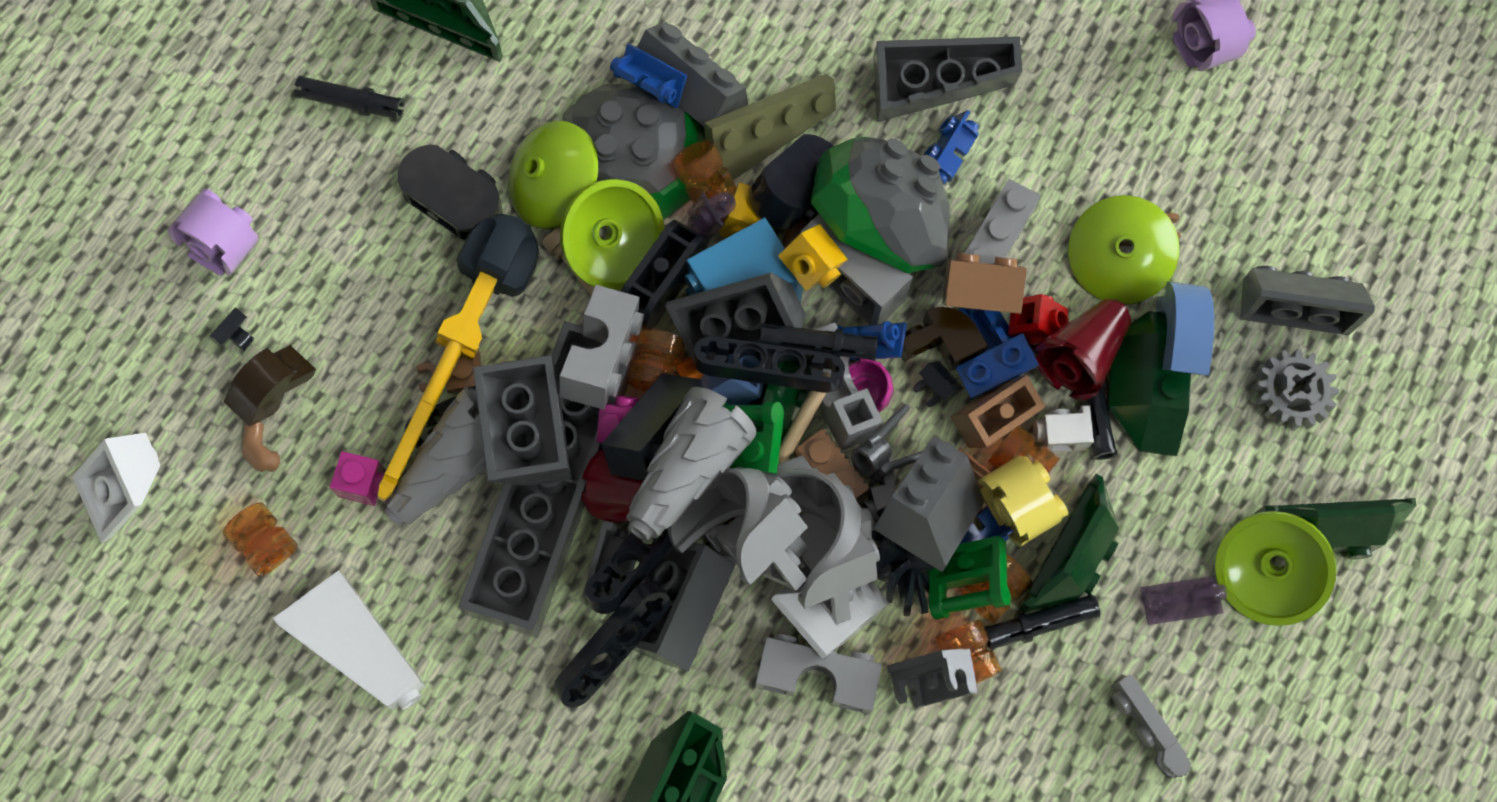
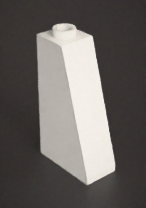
M339 570L273 618L277 625L390 709L395 710L400 707L402 710H405L422 697L419 691L426 687V685L348 579Z

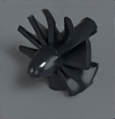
M886 506L879 509L876 512L879 518L885 510ZM872 531V540L880 544L878 548L880 560L876 562L877 579L888 582L886 591L888 603L893 602L896 585H898L904 616H910L912 600L920 614L929 613L924 589L929 594V576L927 572L936 568L879 532Z

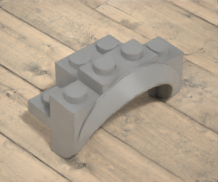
M802 455L778 464L777 474L765 475L772 478L778 476L784 480L792 490L790 497L799 505L801 511L807 512L799 515L808 527L800 537L809 549L799 558L801 564L798 568L807 580L805 581L803 592L798 594V601L804 609L821 603L834 623L838 625L851 619L849 604L850 601H853L851 590L877 580L876 562L880 560V554L875 542L872 540V531H874L875 523L867 508L862 509L857 503L849 485H843L835 473L827 475L820 472L816 467L812 468Z
M740 466L728 468L725 473L720 472L698 500L694 499L677 521L667 528L673 547L680 553H683L703 535L718 554L738 565L741 573L739 576L746 584L751 585L762 575L796 591L807 580L798 566L801 564L799 558L809 549L800 537L808 527L798 515L801 512V508L790 497L792 494L791 488L778 476L772 478L766 476L758 469ZM736 517L730 524L727 522L724 525L721 524L724 521Z

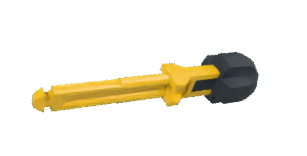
M506 214L494 215L477 223L468 234L456 258L460 273L472 279L474 286L461 312L444 319L437 333L438 337L435 343L444 347L445 350L379 484L377 499L385 502L392 496L460 355L471 360L474 359L482 340L478 323L492 294L499 295V293L514 297L525 291L537 265L539 248L531 227L519 217Z

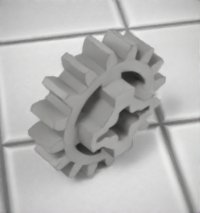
M1296 349L1290 357L1289 353L1283 350L1277 355V359L1273 356L1264 363L1265 367H1262L1257 372L1256 376L1262 381H1258L1253 386V390L1261 392L1262 396L1255 402L1257 405L1266 404L1268 407L1264 413L1266 418L1273 414L1277 416L1276 426L1280 427L1284 422L1288 421L1292 431L1299 428L1301 423L1307 430L1313 427L1316 421L1321 423L1328 417L1327 412L1336 407L1337 404L1330 399L1339 393V389L1330 387V383L1337 378L1336 374L1326 375L1324 370L1329 364L1327 362H1323L1320 365L1316 364L1315 353H1312L1307 358H1303L1302 350ZM1302 382L1305 383V385L1302 388H1300V392H1295L1292 396L1288 395V393H1290L1293 390L1292 387H1294L1295 385L1298 386ZM1274 385L1277 387V394H1275ZM1289 408H1296L1299 411H1294Z

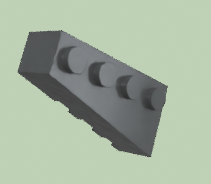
M1020 36L877 41L873 55L877 122L1014 86L1022 72Z

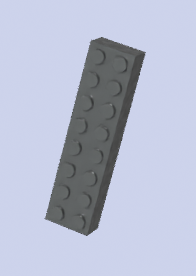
M564 321L552 352L559 389L560 374L571 346L575 345L586 349H594L603 345L595 339L584 337L583 326ZM631 341L629 343L633 344L628 365H620L618 374L622 376L616 396L625 395L637 361L636 343ZM609 396L607 403L615 402L616 397ZM560 398L572 480L534 486L503 485L458 606L467 616L535 638L539 637L585 507L582 500V492L586 493L587 480L582 479L584 470L590 459L602 449V443L596 442L599 408Z

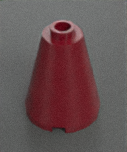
M1103 299L1043 339L1035 348V351L1038 350L1035 358L1039 363L1037 368L1040 374L1055 389L1059 390L1063 386L1072 391L1069 395L1071 398L1088 400L1095 397L1100 391L1130 327L1131 316L1128 308L1118 300Z
M601 449L590 459L584 470L582 479L587 480L586 493L582 492L583 503L587 511L597 520L611 523L628 521L626 516L630 511V505L643 481L611 475L603 449Z

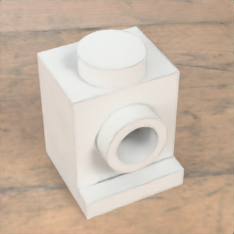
M1082 406L1075 414H1071L1069 409H1056L1050 411L1049 415H1045L1042 420H1034L1035 442H1041L1042 453L1087 451L1094 442L1090 406Z

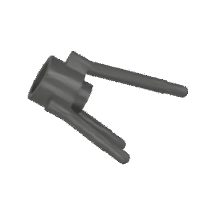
M904 404L875 434L852 451V462L863 475L871 476L878 472L884 477L894 469L916 462L923 452L920 451L891 462L889 461L892 450L884 438L897 426L899 420L910 409L908 404Z

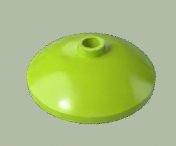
M559 120L539 126L524 139L513 157L508 184L512 206L523 221L541 229L561 227L565 211L573 198L585 187L597 182L598 155L589 134L573 123Z
M606 179L595 182L581 190L573 198L565 211L560 231L563 256L571 271L584 283L593 287L598 285L613 290H621L665 229L664 220L654 198L639 185L621 179ZM605 226L607 232L605 237L601 239L599 231Z
M1113 196L1093 204L1079 217L1070 234L1068 260L1076 280L1094 297L1100 300H1118L1124 305L1135 304L1151 298L1166 286L1167 281H1170L1179 260V239L1170 218L1154 203L1136 196ZM1129 241L1133 246L1132 252L1128 254L1121 252L1119 249L1120 242Z
M1268 511L1256 513L1240 520L1226 533L1217 551L1215 572L1223 595L1238 612L1262 624L1284 626L1302 622L1323 608L1335 586L1337 565L1330 543L1313 524L1290 513ZM1280 556L1285 560V565L1281 567L1275 566L1271 558Z

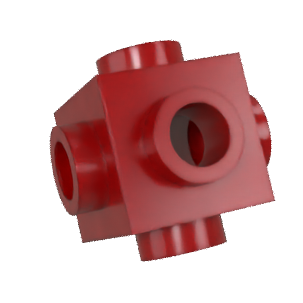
M1038 294L1024 297L1021 314L1010 313L1008 335L1016 337L1023 333L1030 348L1035 351L1036 346L1043 339L1069 323L1068 309L1055 302L1054 298L1048 295Z

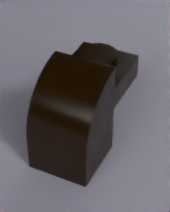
M936 307L926 310L923 319L924 328L921 325H917L906 331L901 357L905 362L937 347L951 372L957 366L984 353L988 345L976 324L965 313L950 307Z
M291 345L275 353L266 348L251 358L236 374L230 384L224 403L250 427L273 415L279 409L285 393L309 381L314 376L316 368Z

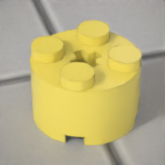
M1018 455L978 480L979 484L985 486L980 491L992 516L999 526L1005 524L1011 528L1013 532L1007 536L1019 547L1059 524L1062 518L1068 515L1064 502L1058 495L1055 494L1053 496L1046 484L1050 482V476L1044 466L1039 461L1032 464L1026 456Z

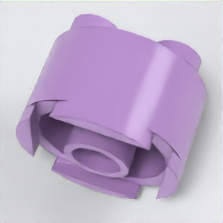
M1189 0L1179 4L1172 17V22L1177 21L1178 32L1172 33L1173 41L1187 66H1197L1199 68L1197 71H1204L1241 58L1248 49L1249 41L1253 40L1256 35L1255 26L1251 20L1247 19L1240 0Z
M203 189L197 194L167 230L169 237L178 247L182 242L188 246L191 251L187 256L221 276L225 271L227 276H230L258 241V235L250 227L253 221L252 217L239 207L229 208L222 203L221 199L214 192L208 189Z

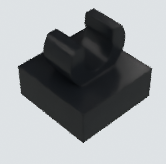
M235 307L210 335V340L221 348L230 340L245 351L254 341V337L241 328L247 321V316Z
M940 361L928 363L919 372L924 380L917 382L913 390L915 393H919L926 386L930 387L933 390V397L926 405L932 407L938 405L942 400L952 399L964 387Z

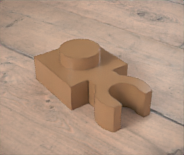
M479 349L473 360L460 355L446 384L448 394L461 392L465 387L469 390L476 386L473 367L482 366ZM426 362L417 365L416 368L419 374L426 372L433 374L436 366ZM428 383L419 384L421 392L425 391Z

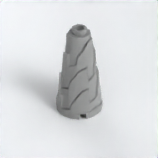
M465 387L449 405L436 427L415 453V458L404 470L392 496L385 501L387 507L384 509V512L396 524L401 525L403 522L406 524L413 523L423 513L437 506L449 495L455 494L476 475L486 470L477 393L472 388L468 390Z
M692 387L683 398L682 404L665 431L664 441L647 468L648 474L635 494L629 508L630 511L626 516L630 522L628 529L638 538L648 541L650 537L657 539L666 528H669L677 521L694 499L698 500L720 472H726L756 436L757 432L753 422L737 405L731 412L723 407L727 400L724 396L706 388Z

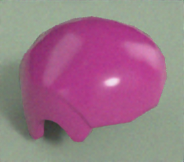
M860 358L859 361L850 365L849 372L857 390L868 389L878 412L883 411L889 405L894 393L893 380L890 373L880 362Z

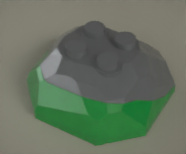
M603 84L589 92L563 113L562 121H567L581 127L594 142L598 155L597 182L606 179H621L639 185L654 198L660 208L663 220L697 196L705 128L680 106L675 108L666 102L661 103L653 94L634 84Z
M870 137L852 138L822 153L818 160L811 204L841 242L905 273L941 267L947 260L950 204L939 173L940 165L936 159L929 155L920 156L908 149L901 141L894 138L888 141Z

